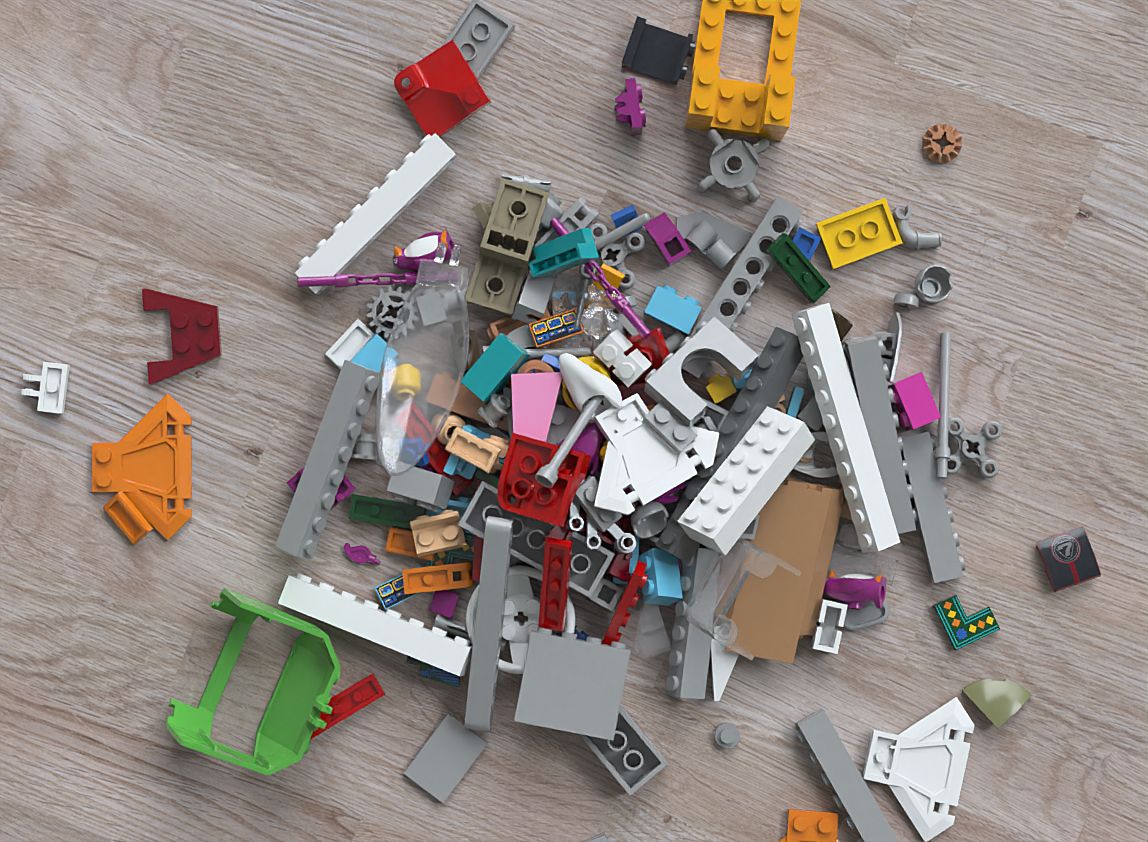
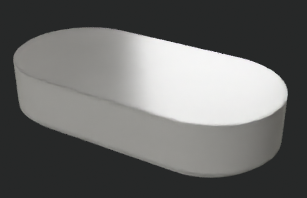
M884 601L881 609L876 608L873 602L863 604L862 610L847 608L843 626L849 630L856 631L883 623L890 615L889 605Z

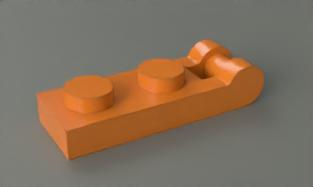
M462 562L402 569L405 594L473 587L474 581L470 576L472 563ZM453 571H460L461 580H453Z

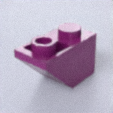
M665 212L643 225L668 267L690 255L691 250Z

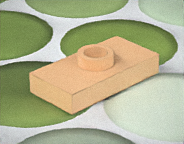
M459 427L455 428L445 448L448 452L487 473H491L502 451Z

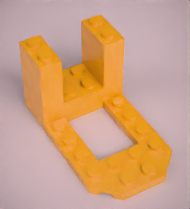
M702 0L684 128L704 131L716 129L718 133L782 141L790 124L796 77L791 76L801 0ZM726 11L773 18L764 84L719 78L720 66H718Z

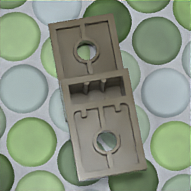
M502 178L480 245L479 257L464 303L512 317L549 192ZM515 204H522L526 211L522 215H515L511 208ZM498 280L502 283L503 287L500 291H491L488 286L489 282Z

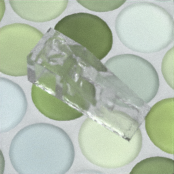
M642 593L636 628L637 640H634L633 644L637 655L642 654L643 659L671 651V645L658 605L645 604Z

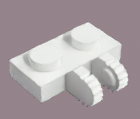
M43 362L42 376L23 374V380L29 382L39 381L41 384L40 391L25 388L21 390V395L39 397L37 411L64 414L70 365Z

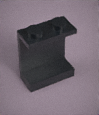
M637 16L621 67L677 85L679 79L684 80L688 66L684 65L687 56L692 57L696 43L692 42L693 34L689 33L688 37L647 24V19Z

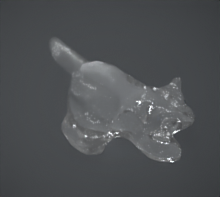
M591 284L587 290L588 309H585L582 313L581 323L584 332L591 336V356L597 357L593 351L601 344L602 338L608 337L617 328L618 316L613 312L614 305L606 296V291L598 290L595 285ZM613 291V294H610L613 299L618 296L615 291Z

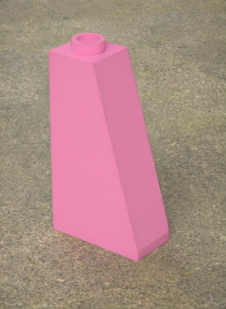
M561 372L511 374L513 433L544 442L547 441L563 378Z

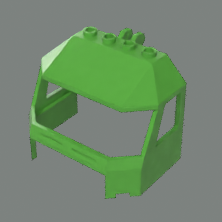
M224 588L219 594L220 601H213L209 607L234 616L235 619L198 706L195 707L170 698L169 707H172L173 711L172 716L166 718L165 727L182 746L269 776L301 761L303 754H306L310 748V738L313 731H316L318 727L325 729L327 723L319 716L321 712L331 714L333 710L328 705L330 701L329 693L333 684L335 685L339 680L340 664L329 636L316 625ZM260 616L268 623H271L273 619L303 632L293 644L256 731L253 756L211 739L210 734L214 712L250 627Z

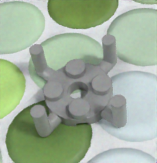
M710 129L707 134V140L713 142L716 146L709 160L711 174L699 182L697 190L700 193H705L707 188L716 182L729 190L744 187L749 194V201L752 203L756 202L760 197V192L752 181L759 167L757 154L767 150L769 140L763 138L752 146L741 140L728 139L724 141L716 129ZM735 157L740 160V169L733 171L728 168L727 161L730 158Z

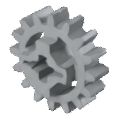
M388 286V292L386 293L379 289V297L371 296L375 301L374 304H367V307L372 309L371 313L366 314L368 318H373V321L369 324L370 327L378 326L376 333L379 335L384 331L386 339L390 337V334H393L396 340L399 338V333H402L405 337L408 336L406 330L408 328L415 330L416 328L412 322L420 320L415 316V313L420 312L418 307L413 306L417 302L416 298L409 299L411 295L409 290L402 294V287L400 286L397 288V291H393L392 286ZM390 297H400L405 301L396 303ZM382 302L384 305L382 313L377 316L378 307ZM391 307L399 309L397 312L398 317L395 319L392 316L387 317ZM410 309L408 321L404 323V314ZM387 322L393 323L397 329L386 328L383 324Z

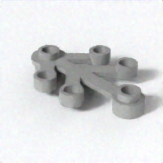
M575 497L569 508V519L567 521L568 529L573 532L581 530L584 526V521L579 516L580 503ZM587 514V537L584 540V545L587 549L594 550L600 547L601 539L597 535V526ZM573 519L579 522L578 528L572 526ZM615 523L607 529L615 538L614 546L619 553L626 554L635 549L636 539L632 534L624 533ZM591 537H593L596 540V545L594 547H592L589 544V539ZM625 538L630 540L629 547H625L623 544Z

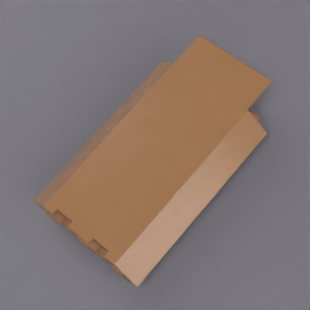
M786 477L758 513L760 517L755 539L739 538L726 556H724L718 584L715 616L721 618L720 622L730 625L725 651L793 664L798 640L803 639V635H814L845 497L844 490Z

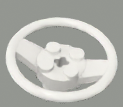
M529 566L509 567L502 636L509 640L513 664L499 659L498 666L499 670L507 673L523 674L531 631H537L540 600L534 596L529 578L533 577L542 581L543 572L537 568ZM479 585L469 600L466 612V627L472 645ZM568 594L564 632L574 633L575 611ZM518 612H523L524 616H528V620L520 623L519 620L515 619V616H518Z

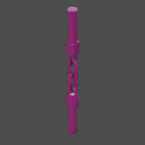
M558 218L550 221V225L560 237L569 234ZM589 261L584 263L586 272L605 289L606 296L619 313H623L641 337L647 339L651 332L632 310L627 299L617 288L610 285L605 279L604 272L595 262ZM593 266L600 273L597 275V278L590 271V269H592ZM613 291L618 295L615 299L610 295L613 294Z
M417 271L404 272V274H334V276L297 277L298 287L335 286V288L369 284L392 285L394 283H404L405 285H418V283L454 282V272L417 273ZM379 277H390V281H380ZM349 278H356V282L349 283ZM373 278V281H363V279Z

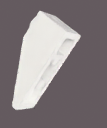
M729 624L713 625L710 660L714 701H720L739 653L725 651L730 628Z

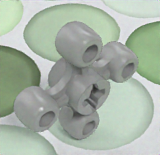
M595 223L590 227L594 241L608 234L607 228L601 223ZM599 229L603 234L600 237H596L593 232ZM631 233L623 243H610L601 248L599 258L592 261L600 268L604 263L628 276L630 282L627 284L621 282L619 288L630 289L635 283V275L624 266V258L629 253H637L643 249L645 245L644 237L639 233ZM632 239H637L640 244L635 247L630 242ZM608 251L612 253L619 252L615 262L611 259L605 260L608 256ZM580 265V276L592 280L591 276L584 272L585 265ZM593 266V267H592V268H593V272H592V273H593V274L595 275V277H596L597 274H598V271H597V269Z
M950 417L948 435L957 440L958 450L953 455H950L949 460L953 462L954 466L951 470L947 467V474L957 473L964 461L971 460L977 464L978 472L982 477L987 479L995 477L998 474L999 466L996 461L989 459L985 455L984 447L987 442L996 440L1002 435V426L996 421H988L982 426L979 434L970 435L965 431L964 423L960 418ZM952 422L957 425L956 431H952L950 428ZM990 426L995 428L994 435L989 433ZM967 442L969 444L975 443L976 446L973 448L975 453L967 452L969 447ZM987 464L992 467L990 473H987L985 470Z

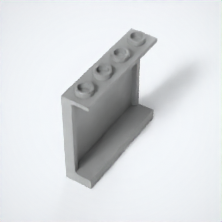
M537 627V631L532 630L514 721L614 740L631 650L626 649V644L612 641L611 645L601 644L602 639L587 636L585 641L576 639L577 634L562 632V636L552 634V630Z

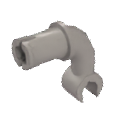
M897 205L893 211V218L897 221V229L903 242L915 248V250L926 247H940L942 245L941 232H914L908 223V218L912 214L911 207L909 205L905 207L906 214L904 216L899 213V205Z

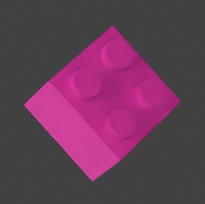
M922 372L888 385V388L892 389L894 403H891V405L895 404L899 413L897 416L901 428L905 427L909 431L941 418Z

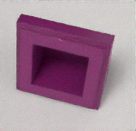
M449 590L435 591L429 611L453 618L460 594Z

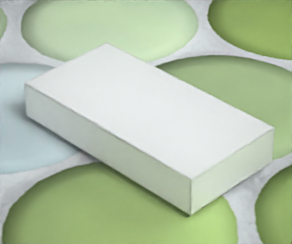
M357 319L325 355L341 369L344 360L351 361L375 334Z

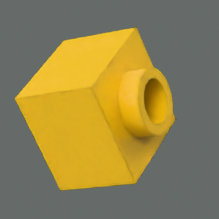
M720 373L707 380L709 385L705 387L713 404H717L737 392L728 375L721 377Z

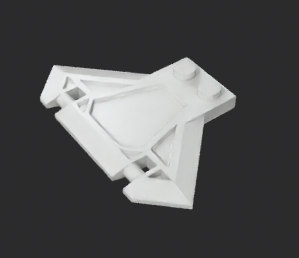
M637 393L622 401L621 407L616 408L613 406L597 415L594 421L607 439L608 444L594 507L628 515L635 511L632 503L639 500L644 506L697 475L694 467L701 463L705 469L709 468L714 462L719 433L692 426L691 429L698 436L687 448L678 454L643 420L644 416L649 413V410ZM692 451L694 456L688 458L686 453ZM630 487L632 492L626 495L623 490Z
M957 697L898 735L872 729L862 778L888 784L924 842L929 841L954 824L955 816L948 814L949 806L958 805L971 744L963 742L965 732L973 733L974 730L972 720ZM951 729L955 730L954 739H949ZM935 802L940 803L938 812L933 811Z

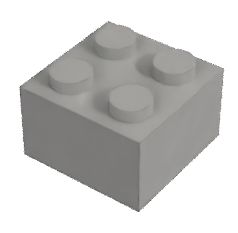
M395 462L387 491L393 493V498L401 502L414 505L415 501H417L416 505L437 512L438 508L446 510L455 481L437 473Z

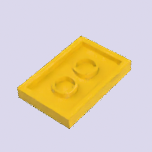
M886 198L815 224L832 270L902 244Z

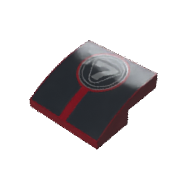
M1083 526L1036 542V547L1045 565L1046 575L1054 592L1101 576L1095 554Z

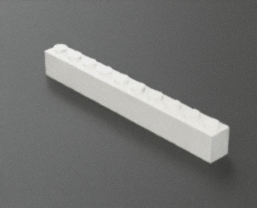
M826 303L791 315L807 365L808 375L813 385L815 398L821 412L823 425L830 442V448L836 462L837 472L840 476L844 495L850 509L851 519L856 529L859 545L861 546L862 553L879 552L899 543L900 540L830 304Z

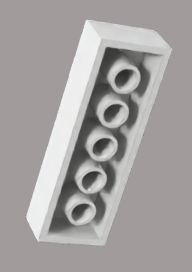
M767 406L678 520V523L689 538L726 556L815 439L806 424Z

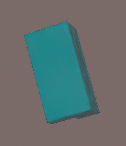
M581 228L533 247L536 260L529 262L532 278L550 277L599 258L591 228Z
M500 333L460 381L483 402H490L491 396L499 394L511 379V374H515L531 355L520 345L510 340L505 334Z

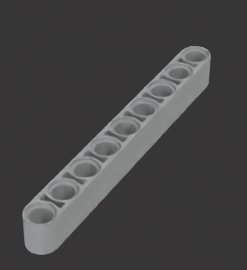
M488 516L486 521L465 714V729L490 732L492 726L514 528L513 519Z

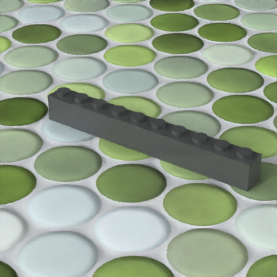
M776 327L718 431L719 437L713 465L705 469L700 463L697 475L693 476L656 543V546L672 556L689 564L700 543L689 538L678 523V520L766 407L775 409L804 356L798 336Z

